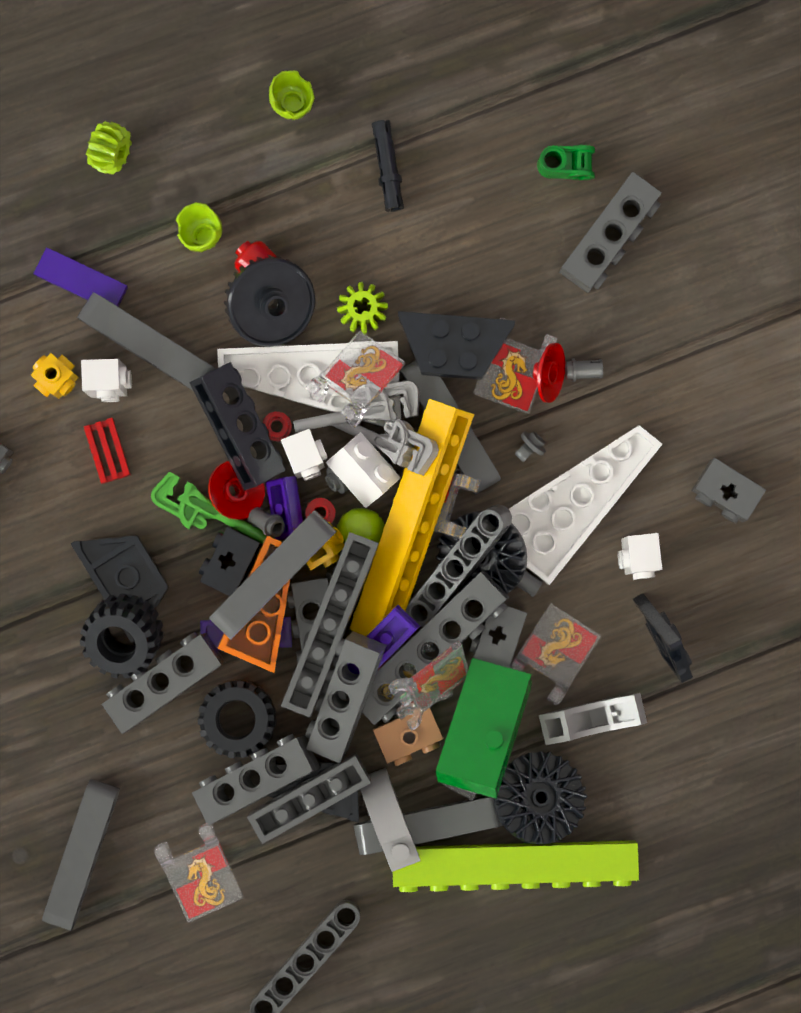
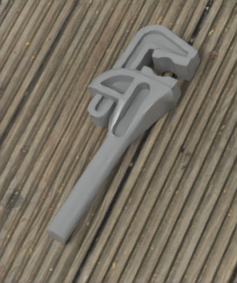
M411 381L384 385L381 389L373 383H367L366 389L356 391L354 397L361 403L354 409L293 421L295 432L352 421H396L398 419V415L394 411L396 404L395 400L390 399V397L404 394V397L399 399L404 405L403 412L405 418L419 416V388Z
M397 419L395 423L391 421L384 424L386 434H377L353 422L331 425L353 436L361 432L372 445L385 453L394 464L408 468V470L423 476L438 455L439 447L435 440L415 432L408 422ZM414 445L420 447L418 451L414 448Z

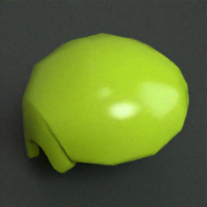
M298 71L280 72L273 78L269 87V102L273 110L286 119L296 120L304 117L310 112L315 99L313 89L311 88L312 85L309 81L304 80Z
M195 202L185 206L177 215V236L186 248L194 252H204L215 247L222 236V223L219 216L207 204Z
M354 508L341 516L337 529L343 536L344 544L349 532L379 543L385 524L382 518L379 517V514L373 510Z

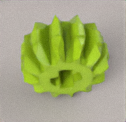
M105 121L102 124L99 123L95 131L91 132L90 141L87 142L89 144L86 151L88 156L87 164L104 174L109 173L113 175L115 172H119L122 169V165L126 164V158L130 154L129 148L132 145L130 132L114 122Z
M359 282V291L355 292L353 287L348 286L347 292L350 297L345 295L339 296V301L346 305L337 307V312L346 314L341 318L343 325L352 321L350 325L351 332H354L357 326L361 325L362 334H367V324H370L372 329L377 330L379 327L375 319L380 321L386 320V315L379 311L387 310L388 303L379 302L384 298L383 292H378L373 296L375 292L374 284H371L368 290L364 291L363 282ZM363 302H367L370 311H363L362 314H358V309L355 307L356 304L362 305Z

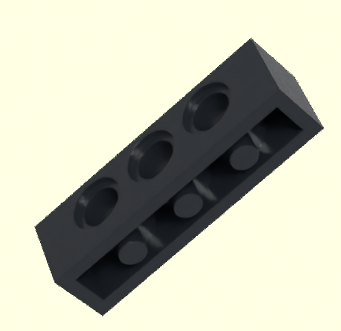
M229 362L189 383L243 489L247 490L266 482L286 470L282 464L283 460L280 453L274 448L269 439V431L266 425L260 421L255 411L253 399L247 395L241 383L240 373ZM223 392L228 395L229 404L224 401ZM237 419L241 421L243 431L237 427ZM251 446L256 450V458L251 454Z

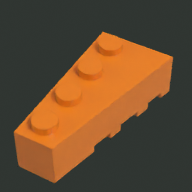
M266 536L249 576L282 544L281 541ZM290 580L231 640L223 633L217 648L275 673Z

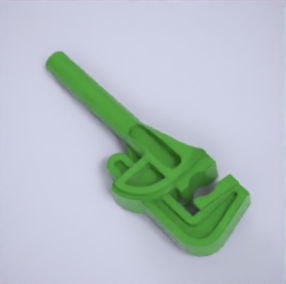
M168 472L152 490L151 499L153 503L180 518L181 523L189 530L192 526L205 529L207 527L205 519H217L263 544L266 538L263 530L252 526L250 523L244 520L229 519L220 514L213 506L211 500L205 497L188 481L184 487V493L177 499L180 501L179 505L167 499L168 495L174 496V488L180 481V477L171 472Z

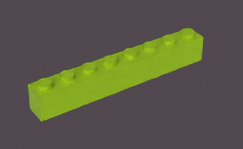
M635 840L553 842L539 845L515 843L415 846L420 861L393 871V887H399L400 892L418 891V886H430V891H447L448 886L460 885V890L465 891L479 890V885H491V889L504 890L509 889V884H521L523 889L540 888V883H552L553 888L570 887V882H582L583 887H600L601 881H613V886H631V881L639 880L638 843Z

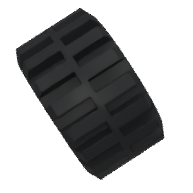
M120 594L118 598L115 595H111L106 601L102 600L92 611L81 629L80 634L83 636L80 639V646L85 647L83 655L85 658L90 657L91 661L89 664L93 668L96 665L100 667L99 672L104 675L106 672H110L113 678H118L120 674L124 678H130L133 673L135 675L140 674L144 668L146 669L150 665L162 644L161 641L164 637V632L161 631L163 627L162 620H157L156 618L159 614L156 609L151 611L149 609L150 603L146 600L144 603L139 602L138 596L133 595L130 599L127 598V594ZM109 627H120L128 631L134 638L135 645H125L118 642L111 635Z
M236 680L218 685L206 695L198 711L200 712L198 725L201 728V731H199L201 737L205 738L209 748L212 747L216 750V753L226 755L229 758L247 757L263 748L271 739L277 721L275 718L276 709L272 704L270 696L260 686H256L248 681ZM232 701L247 703L255 713L253 729L242 737L228 735L220 724L221 710Z

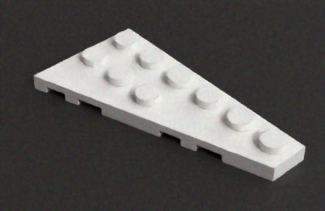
M398 341L217 349L218 367L231 362L233 367L240 373L241 383L245 388L335 413L354 409L361 403L354 397L356 391L366 389L363 386L354 393L353 389L345 391L327 379L326 376L336 364L341 361L350 368L353 366L354 368L359 366L362 368L366 364L362 362L360 365H356L358 358L369 354L375 355L374 350H369L365 355L361 353L362 350L365 351L369 347H376L399 362ZM399 369L385 385L399 382ZM360 375V376L356 379V381L359 380V379H361V377H363V376ZM400 395L392 396L390 399H394L396 404L394 411L397 413L398 419H401ZM365 420L364 422L384 427V424L388 421Z
M637 426L510 507L512 524L519 530L526 545L527 568L546 584L550 585L662 446V443L641 426Z

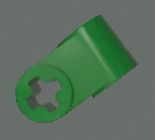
M590 145L548 146L543 150L538 159L537 169L543 177L549 179L579 181L594 179L595 172L592 171V154L595 153V147ZM548 156L555 157L559 161V167H548L544 158Z

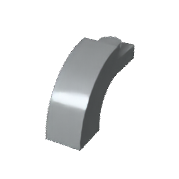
M640 693L598 700L539 715L545 745L571 741L597 733L647 723Z
M386 767L370 773L371 783L361 788V793L391 872L419 862L420 857Z

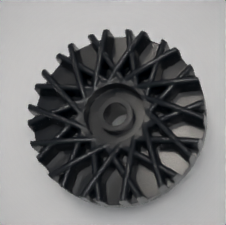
M268 255V258L262 259L257 257L256 261L249 260L251 264L246 267L240 266L239 273L234 272L235 279L232 283L228 282L230 289L225 290L227 301H224V304L227 307L225 312L229 316V322L241 337L252 344L263 347L286 344L298 337L312 319L315 309L313 284L308 275L289 259L285 260L280 256L274 258ZM274 299V303L268 306L269 303Z
M473 511L464 514L444 529L445 533L439 538L440 543L437 545V548H440V552L436 556V559L440 560L437 567L483 511ZM490 514L491 524L499 527L498 518ZM512 523L488 553L486 559L480 563L458 592L464 589L482 571H486L506 594L517 587L526 571L527 549L522 535ZM472 537V545L476 549L481 550L480 541ZM454 560L455 568L459 572H463L462 564L458 560Z
M530 752L511 761L506 767L497 799L494 798L495 809L502 825L514 837L526 843L539 845L559 841L571 834L573 829L578 827L577 823L584 817L582 812L586 809L584 799L587 798V794H584L586 787L582 786L580 781L582 776L576 774L577 769L572 768L568 764V760H563L562 756L552 755V752ZM538 792L543 796L542 804L536 800Z

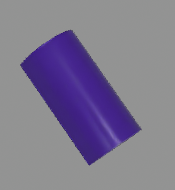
M296 476L283 477L266 482L271 515H279L285 524L284 532L279 537H275L279 541L285 540L303 522Z

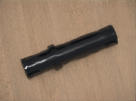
M390 120L375 121L372 123L380 170L378 182L384 194L385 211L389 212L390 209L391 212L404 209L400 187L402 177L398 174Z

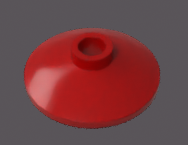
M550 343L544 350L540 361L536 362L533 368V378L537 380L539 396L545 403H552L558 397L564 381L565 354L559 343Z
M226 461L217 466L211 474L208 492L213 506L220 514L229 519L242 520L248 518L251 510L261 507L265 497V486L262 483L256 487L244 490L230 462ZM230 486L235 489V496L230 494Z

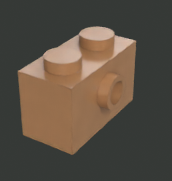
M429 705L373 728L387 764L394 762L395 766L411 760L410 754L420 749L425 754L439 748L438 741L443 740Z

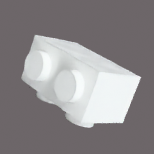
M119 359L81 360L82 391L88 396L99 398L101 402L120 401L119 397L127 396V389L132 388L131 370H127V367Z
M310 429L281 440L297 479L303 477L304 481L321 475L320 470L325 468L323 461L328 459L321 440L315 441Z
M361 432L325 462L365 508L382 496L401 478Z
M658 533L633 535L621 539L622 550L618 551V564L620 569L625 570V575L633 574V580L655 577V572L662 570Z

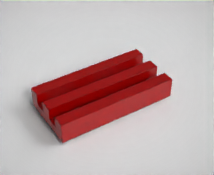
M114 418L83 426L101 484L131 476ZM106 427L110 429L122 468V472L117 473L104 431ZM96 430L98 431L111 473L109 476H106L93 431Z

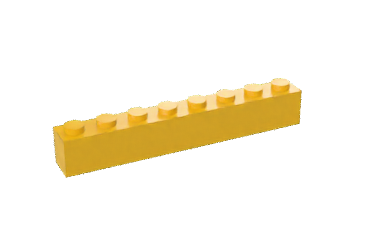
M432 399L428 400L417 433L437 442L439 447L438 455L424 476L412 472L408 468L403 470V476L393 499L387 522L383 528L378 549L350 626L351 630L367 636L397 605L406 612L474 414ZM414 445V448L418 451L420 447Z

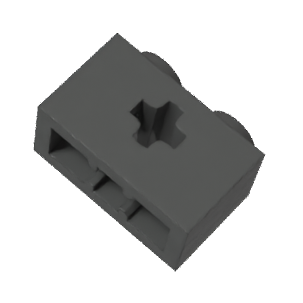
M713 458L709 461L691 491L697 494L696 500L708 507L714 504L723 510L721 513L723 517L733 523H737L738 520L745 522L749 519L766 489L718 459ZM730 486V494L734 497L722 498L724 492L720 489Z
M508 607L496 619L490 616L482 623L486 629L471 643L469 651L474 653L473 658L509 668L527 613ZM497 626L502 627L501 633L505 635L504 640H498L497 644L492 643L493 637L489 636V631L496 630Z

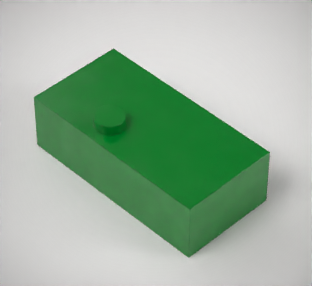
M472 658L435 771L438 782L497 799L531 691V674Z

